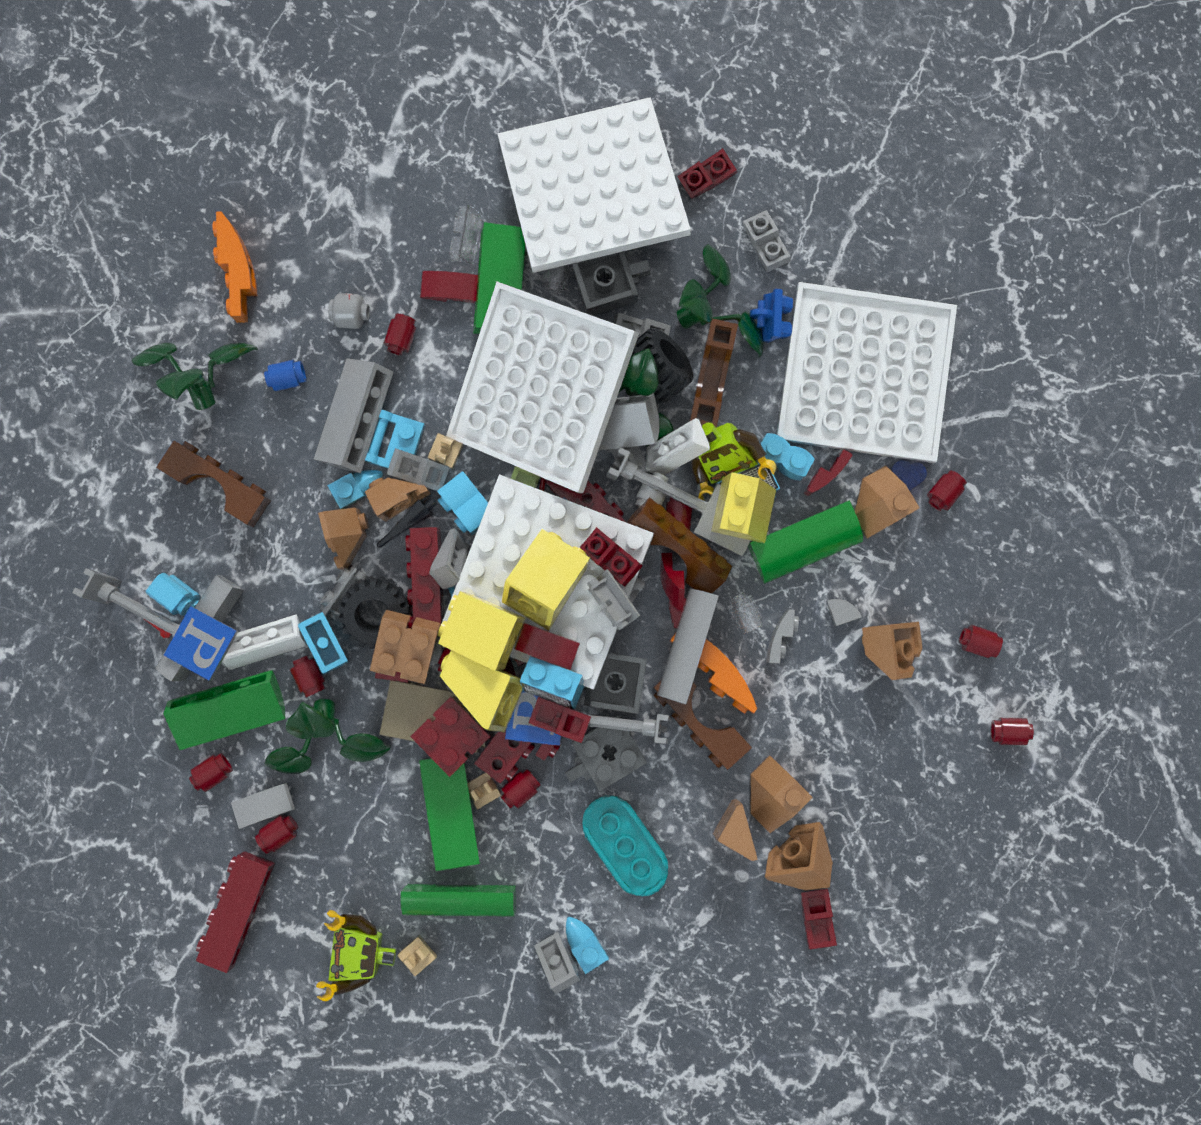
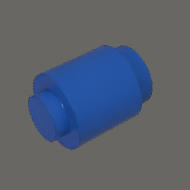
M289 360L268 365V371L264 372L267 386L272 387L274 391L301 386V383L307 381L305 369L301 361Z

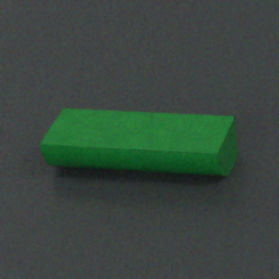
M484 222L482 226L473 334H480L496 282L522 290L525 241L521 227Z
M849 500L767 535L765 543L750 542L748 548L763 583L766 584L862 543L863 533Z
M273 670L169 700L163 715L179 750H183L284 720L285 706Z
M431 758L419 760L435 870L440 871L480 864L465 764L449 777Z
M407 884L401 891L402 915L514 917L516 913V885Z

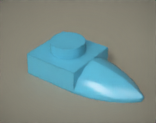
M364 470L361 473H349L327 486L339 508L345 509L365 498V491L370 489L369 484L381 478L383 472Z
M568 917L566 921L567 940L571 947V952L585 974L607 961L609 956L596 935L586 924L578 919Z

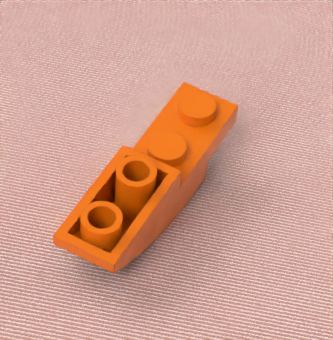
M219 211L216 212V221H213L212 225L213 234L217 237V247H214L213 255L215 263H218L227 272L225 273V283L227 289H229L230 299H226V310L228 315L237 323L248 322L247 297L258 296L254 268L246 246L237 230L225 215Z
M676 632L669 640L671 643H673ZM706 639L698 668L706 674L709 670L713 672L707 680L712 684L709 689L721 698L725 694L734 700L732 706L745 714L747 711L755 713L757 707L745 680L732 662Z

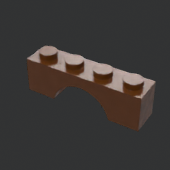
M712 319L710 322L689 422L696 418L699 419L701 426L705 423H712L717 428L726 375L738 328L736 323Z
M173 441L156 468L185 485L200 478L216 479L225 493L224 511L246 525L255 527L271 502L270 499L264 496L267 491L254 483L250 487L242 483L243 476L231 469L226 473L219 468L222 463L209 455L205 459L197 454L199 449L187 441H184L183 444Z
M650 497L632 514L627 522L654 533L650 545L668 547L681 556L687 567L685 582L693 589L712 594L726 581L733 566Z
M661 680L653 686L656 690L653 696L663 707L668 704L673 709L674 713L671 716L681 727L687 725L693 732L690 737L700 748L703 745L711 752L708 758L718 769L723 765L729 770L752 749L734 727L710 729L703 726L697 720L692 709V696L696 689L694 683H692L686 704L658 696L657 693Z

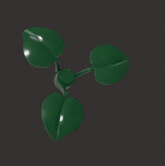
M707 244L703 248V260L708 271L714 276V282L704 291L698 281L695 279L689 280L680 298L679 307L682 308L677 310V318L685 329L699 322L703 326L710 323L712 319L721 321L737 320L741 334L757 352L759 357H761L763 354L762 332L760 328H757V321L749 317L750 314L745 311L741 315L733 314L713 317L712 308L706 296L720 282L724 286H728L731 281V273L724 257L710 244Z
M160 343L151 346L132 358V363L136 366H148L158 363L163 359L169 360L176 372L156 381L158 389L175 400H178L187 389L195 409L203 410L216 403L211 388L215 387L213 381L214 366L233 361L250 351L258 350V348L247 343H230L215 349L208 355L211 359L208 362V381H205L203 371L200 369L181 370L171 355L177 351L176 345L172 343Z
M645 349L631 355L618 393L625 389L629 396H649L655 392L658 386V372L650 349ZM658 413L659 435L657 441L674 431L670 420L661 413Z
M319 699L314 702L313 707L301 702L298 709L286 722L285 728L290 735L306 739L303 748L300 751L293 747L278 748L266 757L264 765L281 773H303L312 765V759L305 755L312 737H329L334 731L336 732L339 744L343 745L340 749V754L352 761L367 762L380 758L390 750L391 745L386 744L376 736L366 733L354 734L345 740L339 727V719L335 718V703L329 699Z

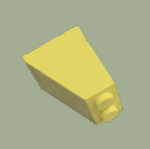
M731 472L722 478L711 532L765 543L776 489L760 478Z
M541 529L505 580L502 603L549 631L586 571L590 557L586 556L582 549L575 546L571 547L563 542L556 533H548Z
M460 591L458 596H453L449 604L448 610L451 613L448 621H443L439 628L438 636L441 638L438 644L494 671L505 669L526 617L467 592Z
M451 650L450 654L446 655L442 661L440 677L483 728L505 732L523 691L519 682L521 678L503 670L494 671Z

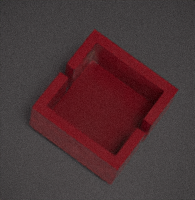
M451 696L432 714L436 718L435 720L432 717L428 718L410 736L449 777L471 757L466 753L467 751L471 755L474 754L492 736L455 696Z

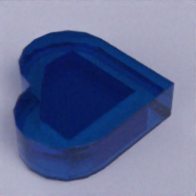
M903 460L894 463L891 467V471L906 484L909 491L923 482L927 476L925 466L920 463L910 464Z

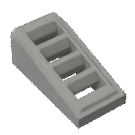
M455 528L451 529L446 536L429 572L443 589L455 586L459 582L469 545Z

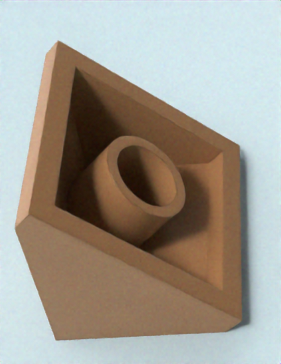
M737 799L731 800L713 835L718 842L749 860H758L743 804Z

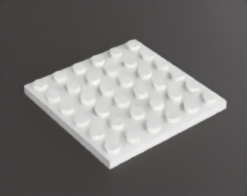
M651 97L498 133L533 273L690 235V226Z
M496 282L446 437L570 490L583 493L639 332Z
M799 282L796 291L792 334L789 341L776 435L792 443L936 463L957 305Z
M499 475L453 596H458L460 591L467 592L524 616L502 603L505 580L541 529L548 533H556L563 542L571 547L580 548L597 527L640 564H643L654 533ZM590 559L586 571L549 631L580 643L570 671L583 676V686L595 689L618 628L612 626L611 621L603 611L608 607L607 604L603 603L599 606L588 591L589 586L587 583L605 571ZM640 570L627 584L626 587H624L617 581V583L619 584L623 592L626 594L628 599L630 598V595L632 593L633 587L635 585ZM448 608L443 621H448L451 611ZM527 617L525 618L524 623L546 630ZM513 647L510 657L528 663L530 655L517 651Z

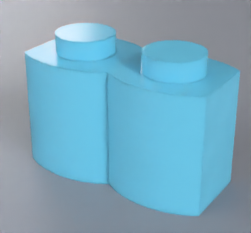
M767 433L761 441V445L767 454L765 455L766 459L774 461L776 468L790 479L802 480L815 460L807 450L790 446L779 435Z
M462 471L437 491L441 495L438 502L446 512L452 509L458 517L454 522L463 533L469 531L473 535L478 531L488 502Z
M166 573L159 574L146 590L148 596L173 615L179 613L185 616L190 606L195 608L201 598L200 594L175 575L169 576Z

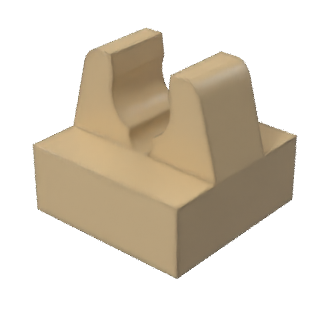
M438 433L428 459L454 469L463 448V443Z
M487 773L468 783L469 796L477 809L502 795L493 778Z
M420 935L397 955L414 976L420 973L437 957Z

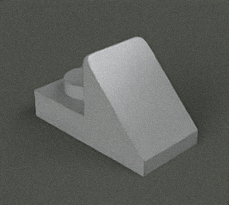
M558 932L534 945L550 987L555 994L580 981L576 972L578 969L577 964Z

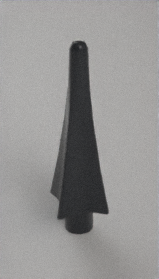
M432 496L424 502L418 499L390 532L376 544L377 547H383L404 531L434 515L430 510L437 505L435 499Z

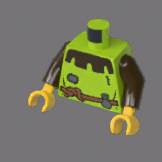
M712 423L702 425L710 449L691 461L696 483L700 484L701 487L699 499L704 501L702 494L709 493L712 495L714 488L709 486L707 481H710L712 484L716 483L731 472H742L758 465V462L760 464L758 475L761 479L766 480L767 478L764 468H769L774 475L776 463L766 459L765 455L767 454L754 433L737 429L732 423H726L717 428Z
M334 910L327 912L329 917H335L334 922L330 924L324 923L330 931H334L328 981L333 982L331 985L324 981L317 983L316 987L319 989L326 987V993L322 996H317L322 1001H329L333 995L352 992L368 984L378 973L379 964L390 966L395 964L396 949L381 947L382 933L377 932L376 927L361 915L342 914L340 916Z

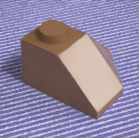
M885 465L862 479L854 511L862 532L866 538H869L920 507L906 484Z
M382 477L370 483V489L365 491L375 514L385 522L413 506L418 499L421 501L431 495L426 486L393 478L383 479Z
M357 508L318 513L328 548H331L332 552H336L338 555L334 557L336 567L340 570L348 569L367 537L365 529H368L369 525L365 513L361 514Z
M919 622L862 628V644L865 649V655L891 680L911 678L915 670L912 666L915 657H920L923 649Z
M770 755L750 774V813L769 833L793 818L813 798Z
M820 822L796 825L788 833L790 837L780 847L776 845L769 852L765 878L802 890L829 888L833 862L823 825Z

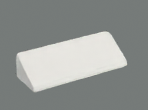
M699 419L691 420L661 438L655 444L648 446L646 471L665 475L708 451L710 446Z
M297 614L237 633L222 662L229 670L305 647V639L297 625L300 623Z

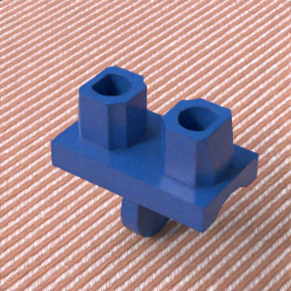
M774 289L772 293L764 294L763 300L758 301V309L750 310L749 317L757 320V328H762L763 342L769 343L776 339H785L792 334L791 322L782 321V314H788L792 311L793 298L784 296L782 289Z

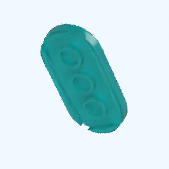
M613 795L601 796L592 801L583 815V832L619 886L625 892L636 896H650L658 892L667 879L668 861L664 852L627 801Z

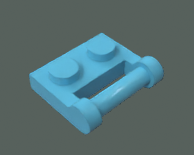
M381 410L365 462L388 469L395 448L416 455L425 424ZM388 422L396 425L386 456L382 458L378 456Z

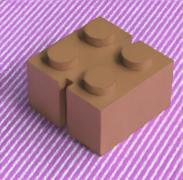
M386 610L381 620L370 671L393 677L396 672H400V678L425 684L440 623L416 617L412 629L406 628L410 621V615Z

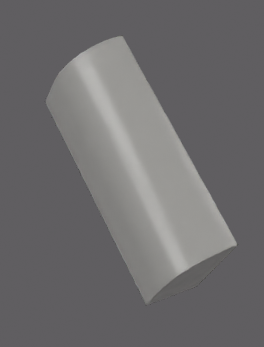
M346 359L314 460L344 470L361 473L393 371L375 362Z
M654 393L649 396L635 395L616 398L599 450L651 445L657 442L659 415Z
M216 574L195 608L223 623L244 589L225 577ZM164 655L155 667L161 675L170 681H185L191 670Z
M689 589L657 693L658 696L683 704L687 703L718 601V595Z

